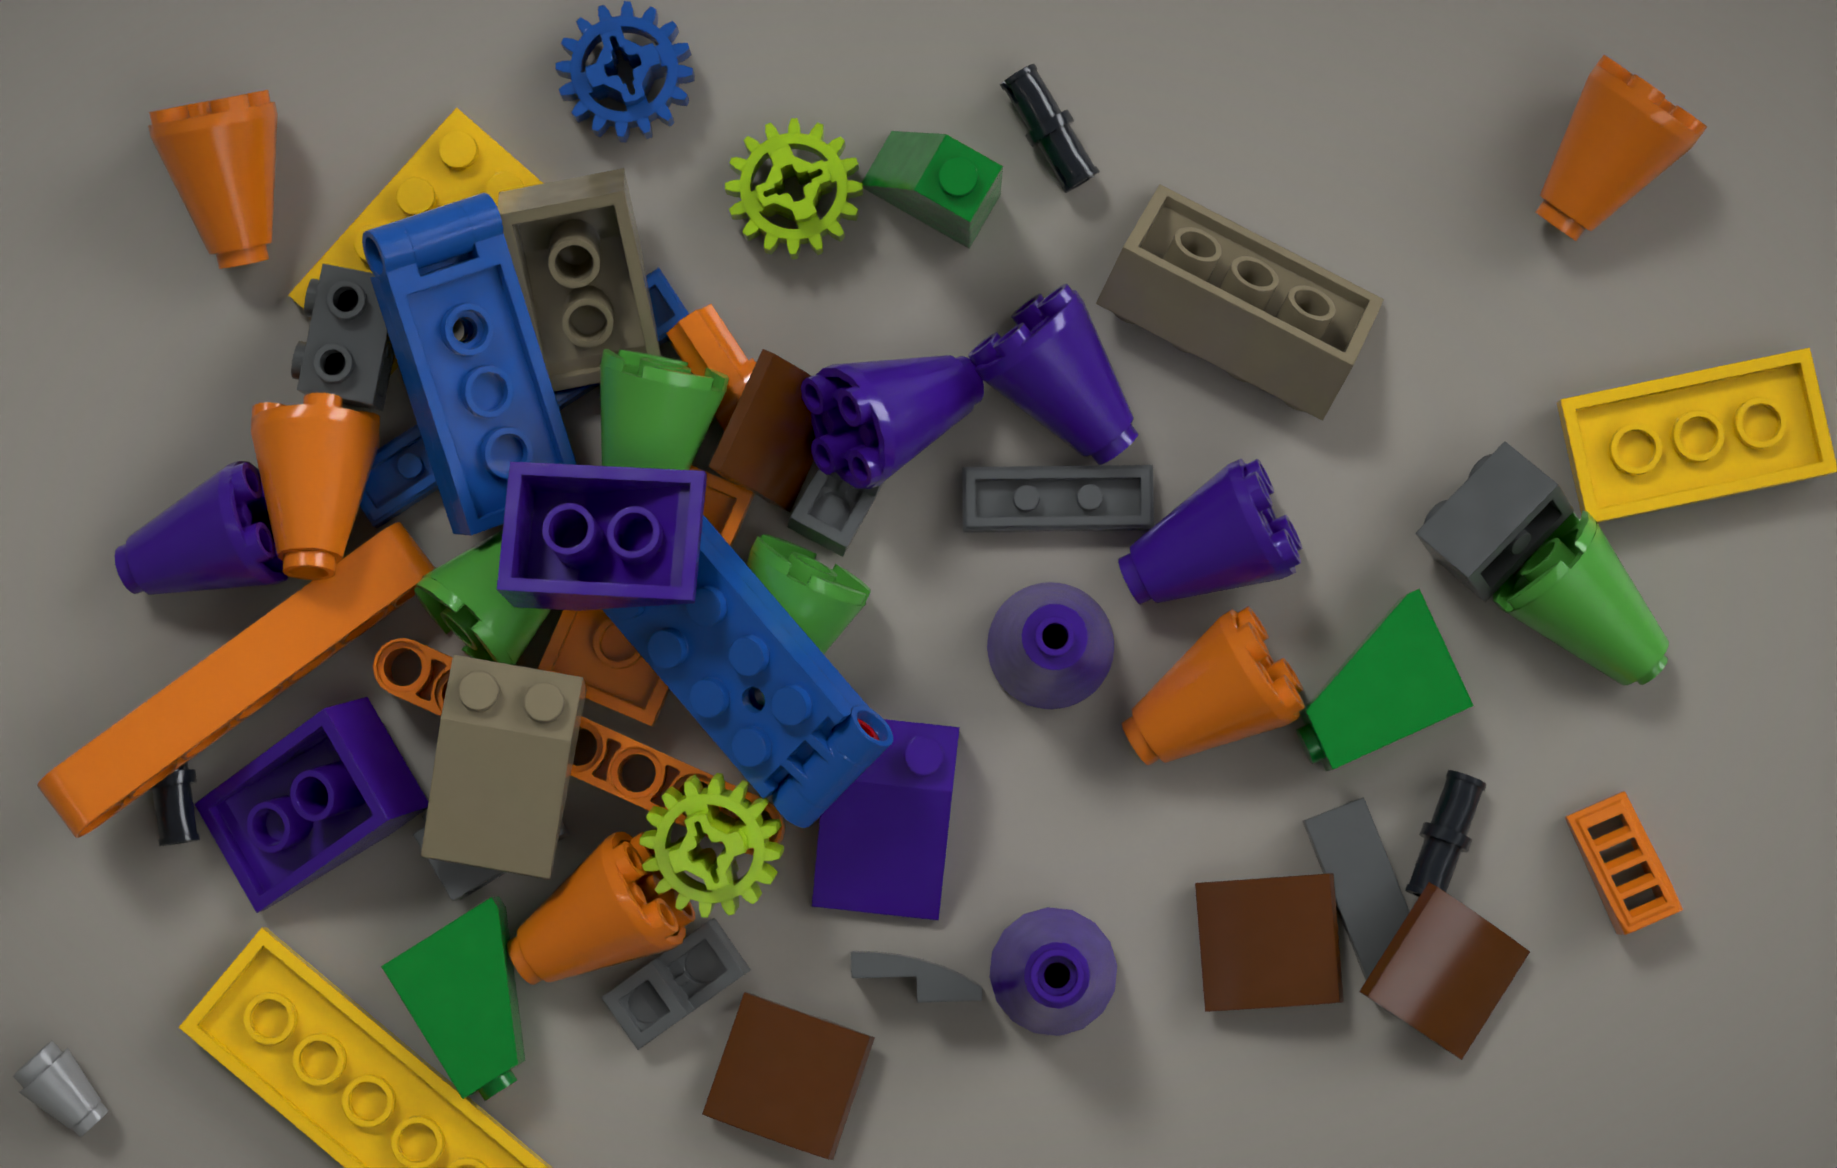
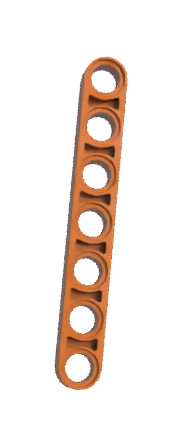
M396 522L386 527L344 557L339 563H336L335 575L333 577L313 580L53 768L38 782L37 787L76 838L88 834L414 597V588L417 587L415 585L425 574L436 569V567L401 522Z
M406 638L392 639L382 645L375 655L373 663L374 677L380 687L390 694L441 716L453 657L415 640ZM414 651L421 660V674L412 684L400 686L392 676L391 668L393 661L403 652ZM584 716L581 718L579 730L587 729L594 735L597 742V750L593 759L585 765L576 766L573 764L571 776L648 811L653 806L667 809L661 796L671 786L682 792L684 790V782L693 775H696L701 782L709 786L714 776ZM644 755L655 766V779L646 790L633 792L623 782V767L632 757ZM725 781V789L733 791L736 785ZM747 791V794L745 796V798L749 800L751 803L754 802L756 799L761 798L760 796L749 791ZM769 801L764 810L769 813L772 819H780L782 824L778 832L769 837V841L780 843L786 828L785 820L774 804ZM719 806L721 812L739 820L740 817L735 813ZM683 812L678 816L675 823L686 827L684 820L687 818V815ZM754 848L748 849L745 854L753 855Z

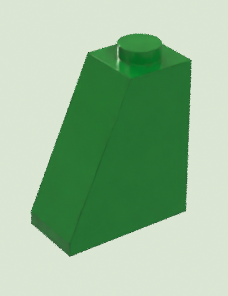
M891 131L861 183L863 184V189L970 249L1001 195L1003 166L947 134Z
M1420 588L1401 597L1300 712L1305 725L1296 729V732L1311 764L1322 761L1326 771L1334 770L1474 706Z
M499 896L490 897L381 966L462 1099L479 1091L484 1101L488 1100L518 1081L512 1069L526 1061L514 966L507 948V943L510 940L507 911Z

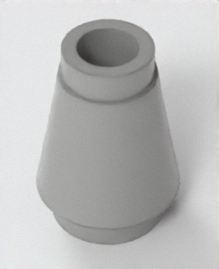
M53 1041L49 1042L13 1075L23 1087L19 1092L67 1128L72 1129L79 1137L89 1131L109 1111L101 1102L100 1097L69 1048L62 1051Z

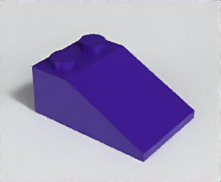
M510 461L497 591L513 607L581 611L695 603L707 480L706 472Z
M364 697L322 709L198 800L194 805L256 913H259L388 837L428 808V800L369 698Z
M884 719L892 731L893 743L820 816L812 907L939 921L960 727Z

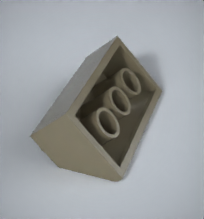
M1159 184L1124 244L1096 304L1113 312L1120 320L1136 324L1169 341L1178 350L1192 353L1225 370L1233 378L1242 382H1248L1283 400L1289 407L1307 412L1323 421L1354 366L1384 299Z

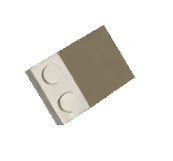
M624 168L499 192L497 208L502 219L503 233L553 391L600 383V362L603 349H609L617 355L619 350H629L661 356L641 245Z
M453 655L440 719L421 851L422 858L551 880L587 692L583 677Z

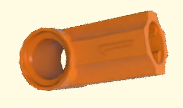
M709 304L678 321L666 334L681 360L688 362L687 367L691 368L692 374L704 376L705 369L709 368L728 375L727 391L715 414V418L725 431L755 367L756 361L753 358L748 360L712 304Z

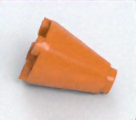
M1603 55L1587 77L1540 193L1544 201L1535 213L1577 241L1585 228L1590 232L1593 231L1688 152L1707 126L1678 105L1674 106L1665 99L1666 95L1636 74H1631L1621 65Z
M263 90L149 112L152 124L148 125L151 139L208 253L216 254L219 269L268 260L269 255L266 244L272 242L278 117L276 104L271 102L269 91Z
M309 393L303 397V404L286 406L280 403L263 402L252 406L251 435L277 556L283 561V573L292 578L322 580L335 575L336 563L343 559L380 443V416L373 412L342 408L343 399L335 394Z
M1249 606L1238 613L1231 609L1219 617L1131 709L1133 716L1121 723L1128 741L1146 765L1149 766L1159 759L1164 763L1280 728L1300 717L1299 711L1305 708L1299 695L1304 690L1303 686L1286 659L1282 658L1277 662L1273 661L1264 643L1269 638L1258 616Z
M615 832L605 838L518 928L517 936L508 941L507 948L514 967L526 982L531 985H535L542 980L554 982L669 951L682 944L686 936L685 926L696 919L694 908L691 902H689L681 911L676 909V899L679 893L675 889L671 888L661 894L654 890L663 875L660 870L653 872L643 870L642 864L655 853L654 849L646 848L639 844L640 837L644 832L635 837L626 832Z

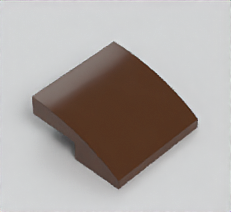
M762 349L708 467L728 481L751 490L766 502L790 512L814 461L811 445L816 437L811 423V412L806 407L801 393L802 382L806 378L811 377V375L778 355Z
M1334 873L1195 883L1205 1012L1344 1002Z
M1429 882L1359 992L1393 1016L1416 1029L1444 1050L1462 1060L1530 951L1460 901Z
M744 992L702 1115L786 1146L833 1160L875 1037L827 1019L806 1014L761 996Z

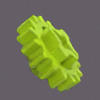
M791 118L788 133L780 135L771 122L765 124L767 140L760 144L757 140L747 136L743 141L750 156L747 160L731 157L729 162L731 169L741 176L740 180L725 182L726 194L741 198V201L729 208L733 220L748 218L750 221L742 231L744 237L750 241L762 233L765 236L764 250L769 255L774 253L780 243L787 244L791 259H798L801 244L809 243L812 250L817 255L823 253L822 237L829 234L832 238L841 242L845 238L844 231L839 224L841 218L857 221L859 216L858 209L848 202V198L862 196L863 184L854 180H847V177L859 170L857 158L841 160L839 157L846 147L845 140L840 136L826 144L823 142L824 125L818 122L811 129L809 135L801 133L798 118ZM791 149L812 152L823 160L814 163L807 162L795 157ZM769 158L772 168L766 182L755 186L756 190L752 191L753 181L758 169ZM794 176L800 185L807 184L803 187L805 198L795 202L789 193L782 194L785 191L784 180ZM837 187L832 207L819 220L816 210L822 196L833 192L832 188ZM776 214L795 221L798 229L776 226L763 216L768 218Z
M716 773L711 779L708 788H703L699 778L693 775L684 782L685 795L671 786L661 796L667 809L653 806L648 812L646 819L657 830L645 831L640 837L639 844L646 848L654 849L655 853L647 858L642 867L644 871L653 872L660 870L663 875L654 889L658 894L667 892L671 888L679 893L676 899V909L681 911L690 900H695L699 902L701 917L708 918L715 904L721 903L726 914L730 916L735 914L739 908V895L751 904L758 901L762 891L756 881L771 885L778 871L766 861L780 859L784 853V846L777 842L769 841V837L777 833L782 824L780 819H763L761 813L769 803L767 798L763 799L761 797L752 803L745 798L749 782L742 780L731 791L725 789L723 773ZM719 806L732 811L741 820H736L721 812ZM686 812L687 818L684 822L688 832L686 836L680 837L676 842L671 843L673 825L678 816ZM706 834L711 842H723L725 847L718 857L713 848H701L699 843ZM750 848H754L753 860L749 870L738 879L737 855L745 853ZM686 870L704 880L705 884L694 880L684 871Z

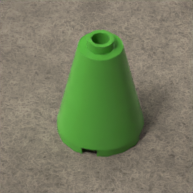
M603 349L600 362L602 466L690 470L727 391L728 375L709 368L705 369L704 376L691 374V368L687 367L688 362L629 350H619L617 355L609 349Z
M1582 511L1581 519L1572 513L1527 559L1516 576L1512 575L1493 594V602L1505 613L1621 685H1630L1634 682L1644 685L1654 679L1667 664L1668 658L1664 655L1669 646L1667 637L1599 524L1587 511Z
M502 529L425 574L415 585L417 587L414 588V592L423 608L445 634L452 631L466 644L461 650L470 658L516 665L551 609L513 607L497 591Z
M762 534L760 538L757 536L750 548L747 566L820 651L825 654L866 605L871 589L862 580L839 565L835 564L833 569H830L815 560L817 554L804 547L767 534Z

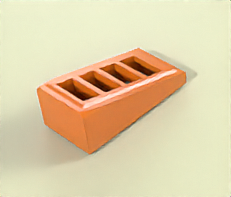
M1625 791L1565 816L1616 934L1627 935L1683 910L1673 885ZM1619 815L1623 827L1594 840L1592 839L1588 828ZM1630 839L1634 848L1633 851L1604 863L1599 852ZM1641 864L1645 875L1616 887L1611 877L1612 875ZM1649 888L1652 889L1656 899L1631 910L1627 909L1623 901L1624 899Z

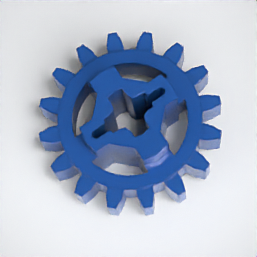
M624 1L621 15L616 17L611 16L610 11L605 5L598 6L600 22L591 25L587 20L580 17L576 21L582 34L579 41L572 38H563L561 42L564 51L572 58L571 60L556 63L555 69L558 75L571 79V82L559 88L560 95L563 101L579 99V102L571 112L574 119L580 123L593 116L592 130L600 138L608 130L609 126L615 127L620 142L627 143L630 128L639 127L646 139L652 138V121L658 118L662 123L670 127L675 123L669 110L670 105L673 103L679 106H687L689 103L688 95L679 88V84L695 81L693 68L679 65L680 62L685 61L692 55L688 43L672 45V42L679 33L677 25L671 21L658 28V13L651 6L644 12L642 18L635 17L631 1ZM623 33L644 36L654 42L656 46L653 43L640 46L625 39ZM602 42L604 46L596 63L585 67L592 50ZM617 50H621L624 60L628 61L633 69V77L635 79L632 81L635 89L634 95L630 94L626 83L623 84L618 76L617 64L619 62L616 56ZM665 73H667L662 90L653 101L648 103L647 96L654 81L664 78ZM609 97L626 105L627 111L608 109L597 103L594 99L597 98L600 101Z

